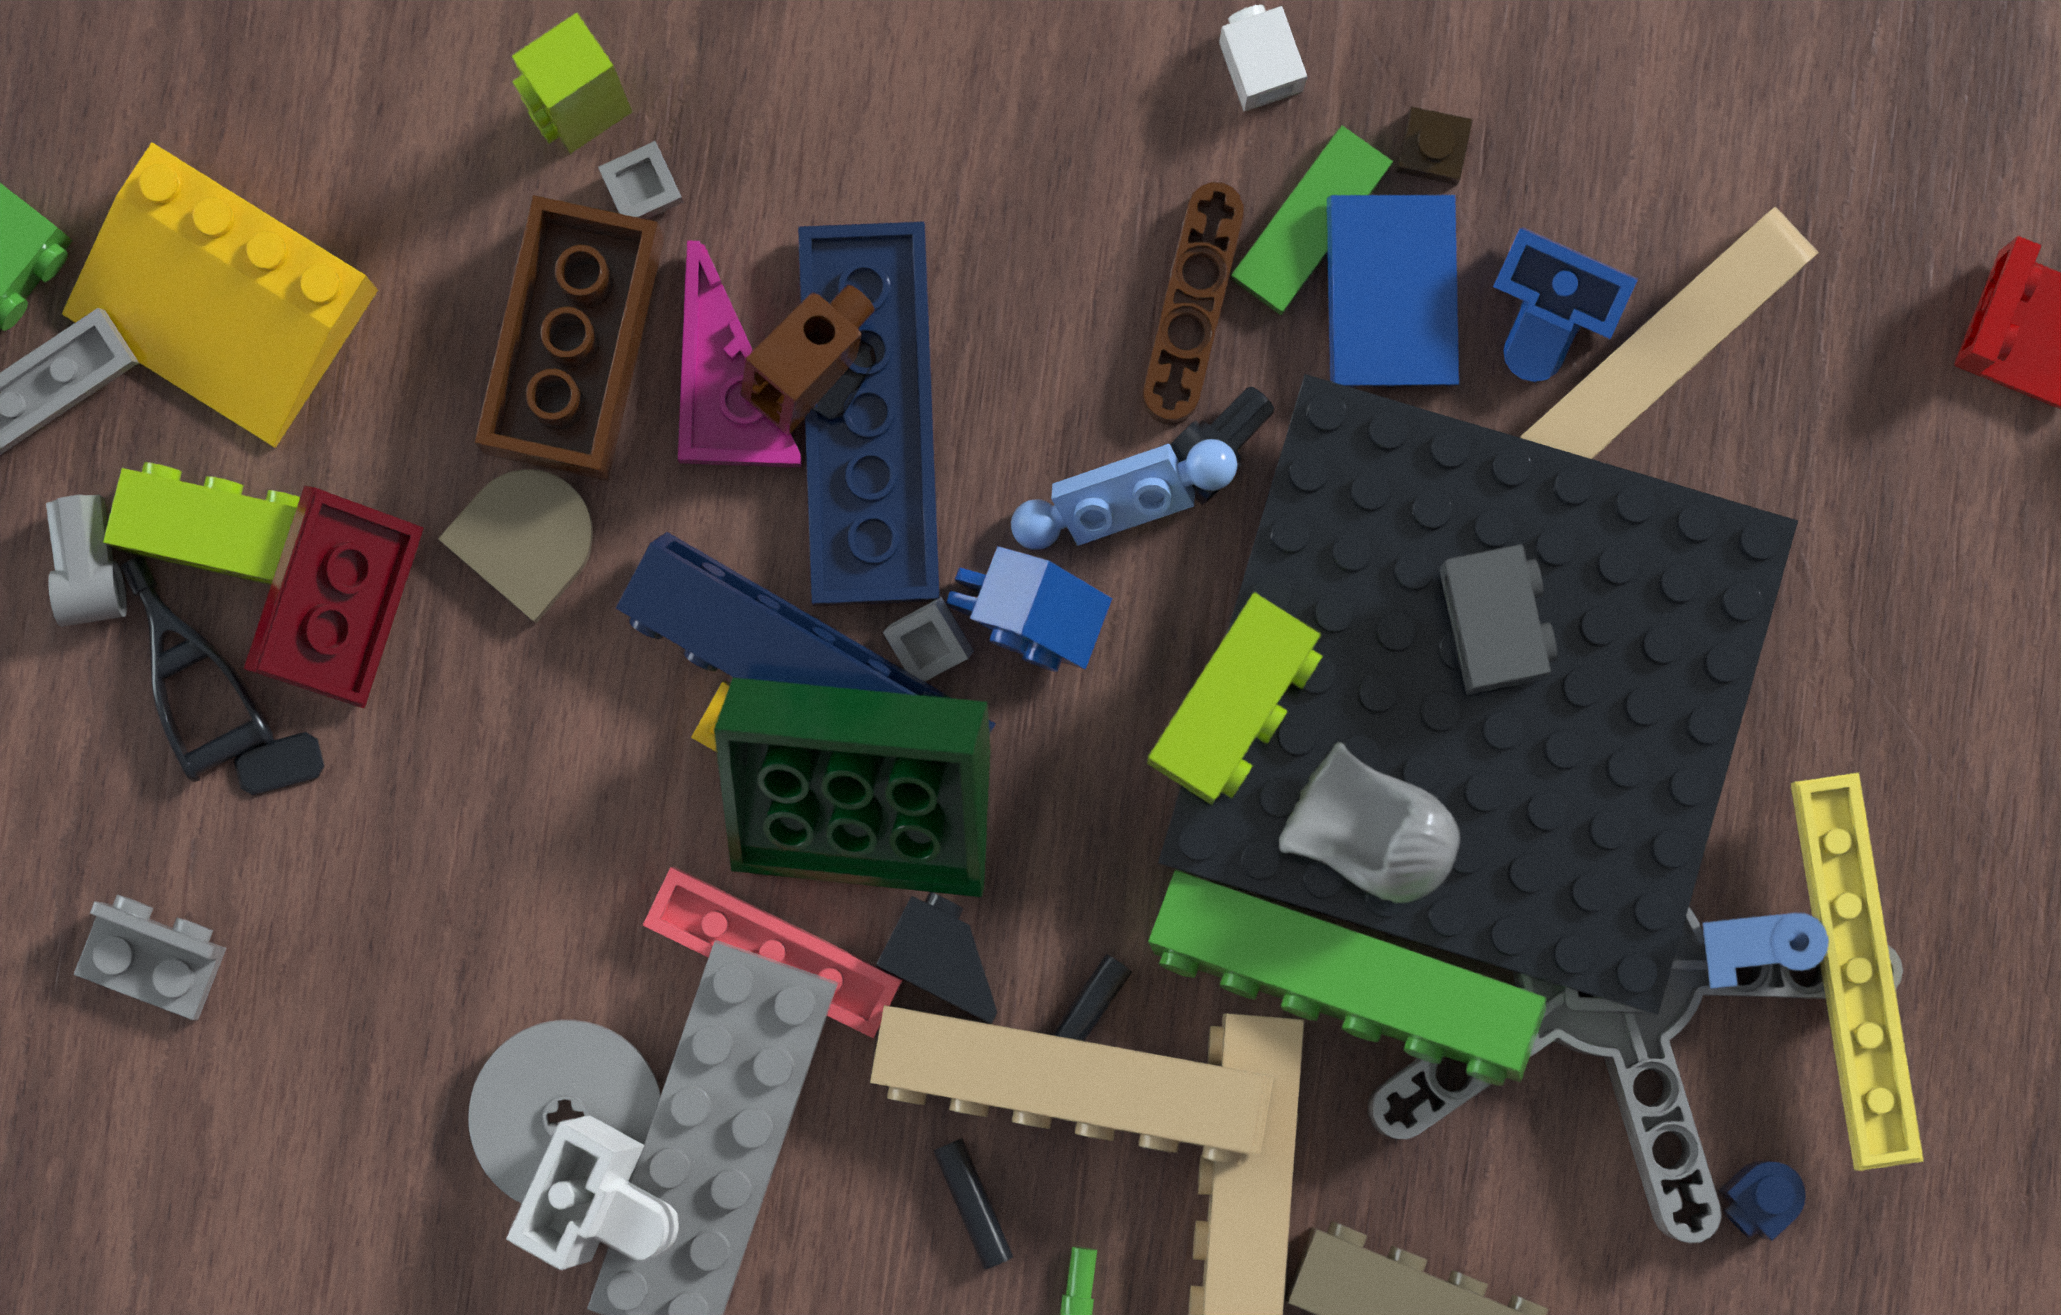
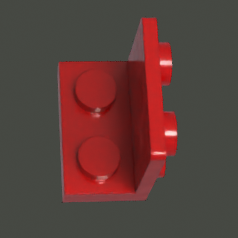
M2017 236L1997 254L1953 366L2061 409V272L2036 263L2035 261L2042 245Z

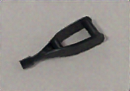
M144 557L133 558L121 565L120 568L134 596L140 595L145 607L149 625L153 697L166 737L187 778L191 782L200 781L199 775L264 741L267 745L271 744L274 740L272 730L245 682L234 667L210 642L178 618L165 605L155 590L158 584ZM169 633H179L187 639L164 651L165 639ZM210 657L229 679L252 720L188 752L170 708L165 679Z

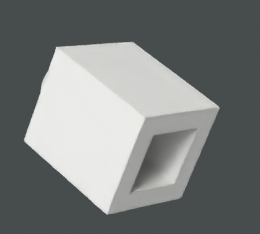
M1255 5L1232 14L1228 18L1230 24L1222 26L1219 44L1244 112L1303 92L1307 74L1283 7L1280 6L1265 11L1264 5Z

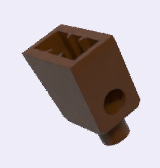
M846 285L830 303L825 301L820 295L811 293L745 359L740 395L789 436L812 410L811 408L815 407L857 358L862 337L859 328L875 312L871 301L852 285Z

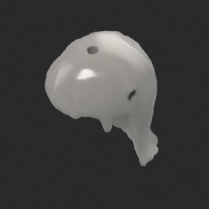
M1339 742L1334 745L1332 751L1329 752L1318 768L1312 772L1309 782L1301 790L1300 800L1287 819L1286 826L1279 838L1280 849L1284 853L1292 852L1320 860L1358 887L1383 900L1387 899L1395 903L1414 901L1437 889L1453 866L1460 841L1459 830L1453 817L1437 798L1414 785L1372 770L1356 759L1346 749L1344 744Z

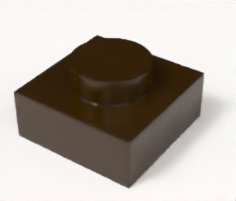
M1411 106L1396 172L1458 185L1461 179L1473 119Z

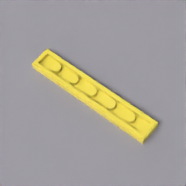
M1859 773L1791 783V790L1812 917L1818 919L1825 927L1829 938L1828 950L1820 962L1854 1170L1860 1171L1922 1162L1924 1160Z

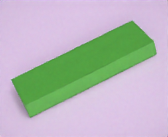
M1341 125L1235 269L1230 280L1276 313L1282 315L1328 253L1327 198L1331 195H1370L1389 170L1393 161Z

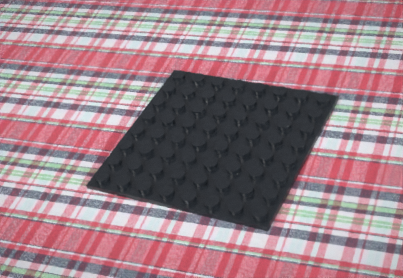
M1305 374L1227 634L1255 592L1320 633L1321 635L1312 650L1323 657L1302 689L1291 683L1283 694L1278 705L1288 712L1267 744L1257 737L1243 757V760L1253 767L1232 799L1221 792L1212 806L1186 788L1180 787L1158 864L1658 1015L1798 520ZM1523 544L1526 561L1535 559L1539 566L1543 584V597L1536 598L1535 603L1540 624L1549 622L1552 627L1557 647V661L1549 662L1551 672L1543 680L1467 695L1439 569L1447 559ZM1337 742L1344 744L1346 749L1356 759L1372 770L1428 792L1437 798L1453 817L1460 836L1457 855L1444 881L1430 894L1407 903L1383 900L1358 887L1320 860L1292 852L1284 853L1280 849V835L1286 826L1287 819L1300 800L1301 790L1309 782L1312 772L1318 768Z

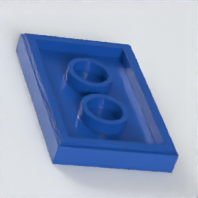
M1455 195L1329 196L1327 198L1330 381L1348 387H1440L1459 385Z

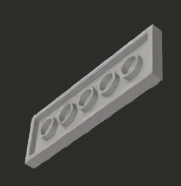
M719 940L714 941L647 1134L645 1146L631 1181L633 1185L668 1203L676 1211L679 1224L676 1240L669 1250L661 1255L641 1261H635L609 1246L587 1308L588 1310L602 1315H724L839 982Z

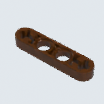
M1222 182L1204 184L1193 192L1188 202L1143 388V403L1146 411L1154 420L1163 424H1178L1186 421L1194 413L1201 395L1244 214V205L1240 195L1233 187ZM1212 198L1223 200L1224 211L1233 214L1232 220L1221 219L1214 244L1227 243L1226 251H1222L1209 243L1188 242L1190 235L1202 240L1207 218L1205 214L1197 212L1198 206L1209 207ZM1195 257L1210 259L1216 265L1219 272L1217 282L1205 290L1190 287L1182 275L1185 263ZM1191 317L1201 324L1204 331V339L1197 348L1181 350L1170 342L1168 328L1175 319ZM1161 355L1179 364H1198V371L1196 373L1184 367L1180 391L1188 394L1189 400L1188 402L1177 401L1174 410L1163 408L1162 397L1158 394H1153L1155 387L1163 388L1167 385L1172 364H1159Z

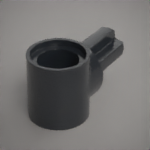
M1252 386L1248 387L1210 425L1203 420L1199 423L1195 420L1170 446L1178 461L1181 462L1186 460L1189 451L1197 443L1207 439L1220 440L1233 450L1237 459V472L1242 465L1240 463L1242 458L1237 451L1274 414L1275 408L1262 392ZM1195 484L1192 485L1195 491V499L1202 506L1219 491L1204 490Z

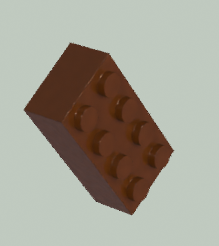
M532 196L474 442L485 455L608 481L664 243V235L658 222L545 197Z

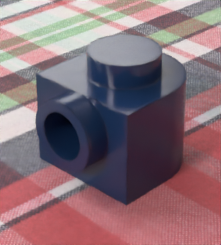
M1764 1160L1747 1164L1718 1190L1730 1203L1723 1210L1724 1214L1740 1232L1749 1239L1758 1233L1762 1239L1773 1241L1799 1216L1806 1198L1804 1183L1794 1169L1783 1163Z

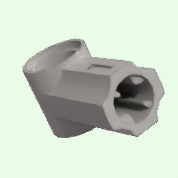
M73 495L46 503L55 568L54 571H50L48 586L51 607L57 624L63 627L125 617L127 613V597L123 575L119 564L113 561L111 546L103 543L108 524L105 498L101 495Z

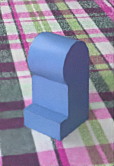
M1791 913L1703 923L1711 988L1738 986L1736 972L1738 967L1781 963L1791 970L1803 971L1810 969L1823 960L1828 950L1829 938L1825 927L1818 919L1808 914Z

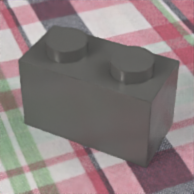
M1523 544L1445 560L1439 571L1466 694L1470 695L1543 680L1551 672L1549 662L1557 661V647L1550 623L1540 624L1535 599L1543 597V584L1537 561L1535 559L1526 561Z

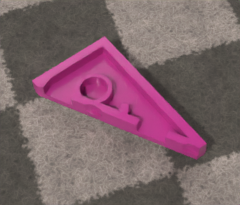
M687 241L678 461L680 464L802 468V457L791 433L787 436L740 395L745 359L753 349L706 247L700 241Z

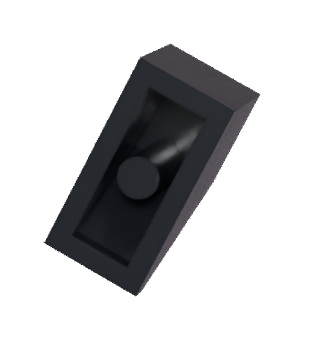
M929 892L925 901L911 896L876 965L993 1024L998 1012L970 925L959 920L964 908L933 892Z

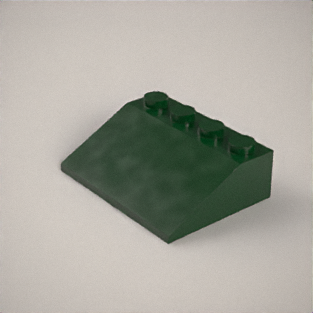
M732 678L714 727L731 871L982 898L985 880L991 753L988 702Z

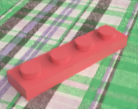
M670 867L643 923V926L708 958L714 941L719 940L839 982L827 1016L873 1039L879 1031L884 1006H891L903 981V978L676 867Z

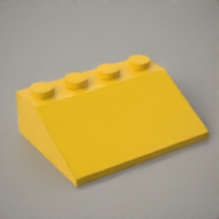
M151 142L116 195L62 315L76 323L97 308L105 310L140 364L276 448L378 292V289L365 274Z

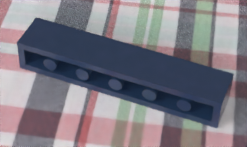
M669 532L664 533L649 544L616 606L617 610L630 617V625L640 633L655 639L665 637L684 648L685 657L695 665L709 671L720 669L734 678L951 698ZM989 720L990 734L996 725L991 720Z

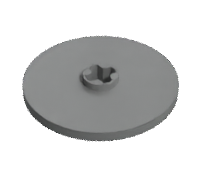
M554 1020L536 1024L520 1031L505 1041L491 1055L479 1073L473 1087L469 1105L468 1123L473 1149L483 1170L492 1182L509 1197L522 1204L559 1125L558 1122H549L548 1113L558 1110L560 1100H571V1106L574 1111H583L585 1117L592 1116L644 1145L661 1097L659 1085L652 1069L642 1054L625 1038L608 1028L580 1020ZM636 1163V1165H635V1167H634V1169H633V1172H632V1174H631V1176H630V1178H629V1180H628V1182H630V1183H631V1181H632V1178H633V1175H634V1172H635L637 1163Z

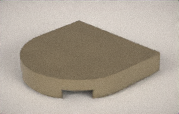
M523 469L503 474L488 483L438 539L532 621L537 623L578 577L587 564L591 554L593 528L590 513L584 500L569 483L549 472Z

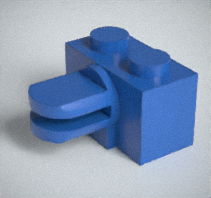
M1523 227L1520 228L1493 286L1523 300L1520 306L1521 309L1504 345V359L1511 372L1523 380L1533 382L1547 380L1561 368L1581 326L1611 339L1638 278Z
M997 546L987 575L959 567L955 581L978 592L979 596L975 598L950 591L946 605L971 616L970 619L992 630L990 642L1010 651L1023 654V660L1050 671L1058 672L1061 662L1086 670L1111 604V597L1048 560Z

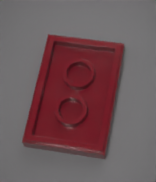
M304 486L244 670L365 709L424 527L324 490Z

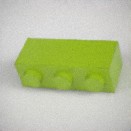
M575 13L512 55L521 74L512 83L521 95L520 98L528 109L531 119L549 144L560 138L571 154L632 113L614 65L578 13Z
M144 462L142 472L125 468L121 469L103 543L122 552L268 585L272 584L300 497L268 490L265 500L242 495L244 487L242 484L211 476H206L204 486L180 481L182 471L149 462Z
M1254 592L1152 750L1147 764L1212 806L1221 792L1232 799L1253 767L1243 760L1253 741L1257 737L1267 744L1288 712L1278 705L1283 694L1291 683L1302 689L1322 659V655L1312 650L1321 634Z

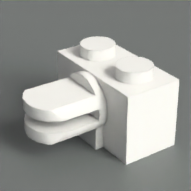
M586 1116L559 1123L506 1239L560 1270L590 1262L600 1241L635 1261H641L659 1256L669 1250L677 1237L679 1229L678 1214L668 1203L628 1182L645 1145L592 1116Z

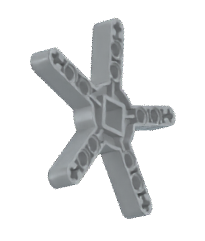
M1690 907L1688 908L1658 1015L1602 998L1578 997L1579 991L1513 972L1517 988L1546 997V1011L1530 1057L1553 1041L1578 1053L1604 1057L1653 1220L1658 1229L1667 1237L1687 1243H1697L1710 1238L1718 1229L1721 1210L1669 1040L1678 1034L1690 1021L1703 996L1826 999L1820 962L1816 965L1817 971L1814 980L1806 987L1800 986L1793 981L1789 974V968L1781 963L1753 966L1750 978L1742 985L1711 988L1704 934ZM1888 945L1896 990L1903 974L1902 962L1896 951ZM1418 1058L1384 1081L1371 1093L1367 1103V1114L1372 1126L1380 1134L1394 1139H1409L1432 1126L1491 1084L1468 1075L1465 1084L1460 1089L1449 1092L1444 1090L1437 1082L1435 1076L1437 1064ZM1645 1069H1650L1657 1073L1663 1085L1661 1097L1650 1106L1641 1104L1633 1093L1634 1080ZM1419 1073L1424 1089L1433 1098L1438 1100L1439 1104L1432 1109L1428 1099H1421L1407 1110L1411 1121L1406 1126L1400 1121L1395 1120L1387 1123L1383 1115L1389 1111L1390 1104L1386 1098L1393 1093L1397 1098L1404 1099L1419 1091L1421 1088L1411 1081L1412 1077ZM1670 1131L1680 1140L1682 1153L1675 1165L1669 1168H1662L1653 1157L1652 1147L1655 1139L1660 1134ZM1691 1174V1183H1679L1684 1199L1688 1202L1697 1203L1700 1207V1212L1691 1216V1228L1685 1223L1673 1220V1212L1682 1208L1680 1195L1677 1188L1668 1186L1662 1188L1661 1180L1682 1179Z

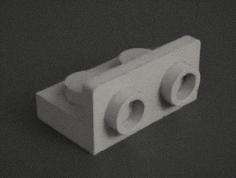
M116 895L113 905L94 901L90 914L95 915L96 919L73 975L191 1020H198L227 949L209 942L213 930L178 917L173 928L150 919L153 907L121 895Z

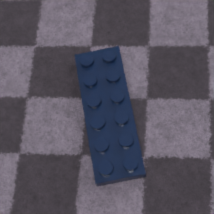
M925 221L799 226L801 303L811 293L820 295L825 301L830 303L846 285H852L860 290L875 308V312L859 328L862 334L861 340L873 346L877 359L873 367L864 368L854 363L849 367V369L858 374H868L859 391L856 389L847 397L843 412L850 402L851 404L843 417L829 420L813 410L805 417L812 605L835 606L933 602L940 598Z

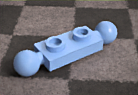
M1207 439L1194 445L1189 451L1186 460L1179 462L1170 444H1166L1052 484L1051 499L1054 505L1044 500L1033 499L1018 506L1011 519L1012 534L1023 547L1041 550L1049 547L1057 540L1061 529L1068 528L1076 544L1081 545L1194 507L1195 491L1192 485L1195 484L1201 489L1210 491L1224 488L1232 481L1236 474V456L1226 443L1216 439Z

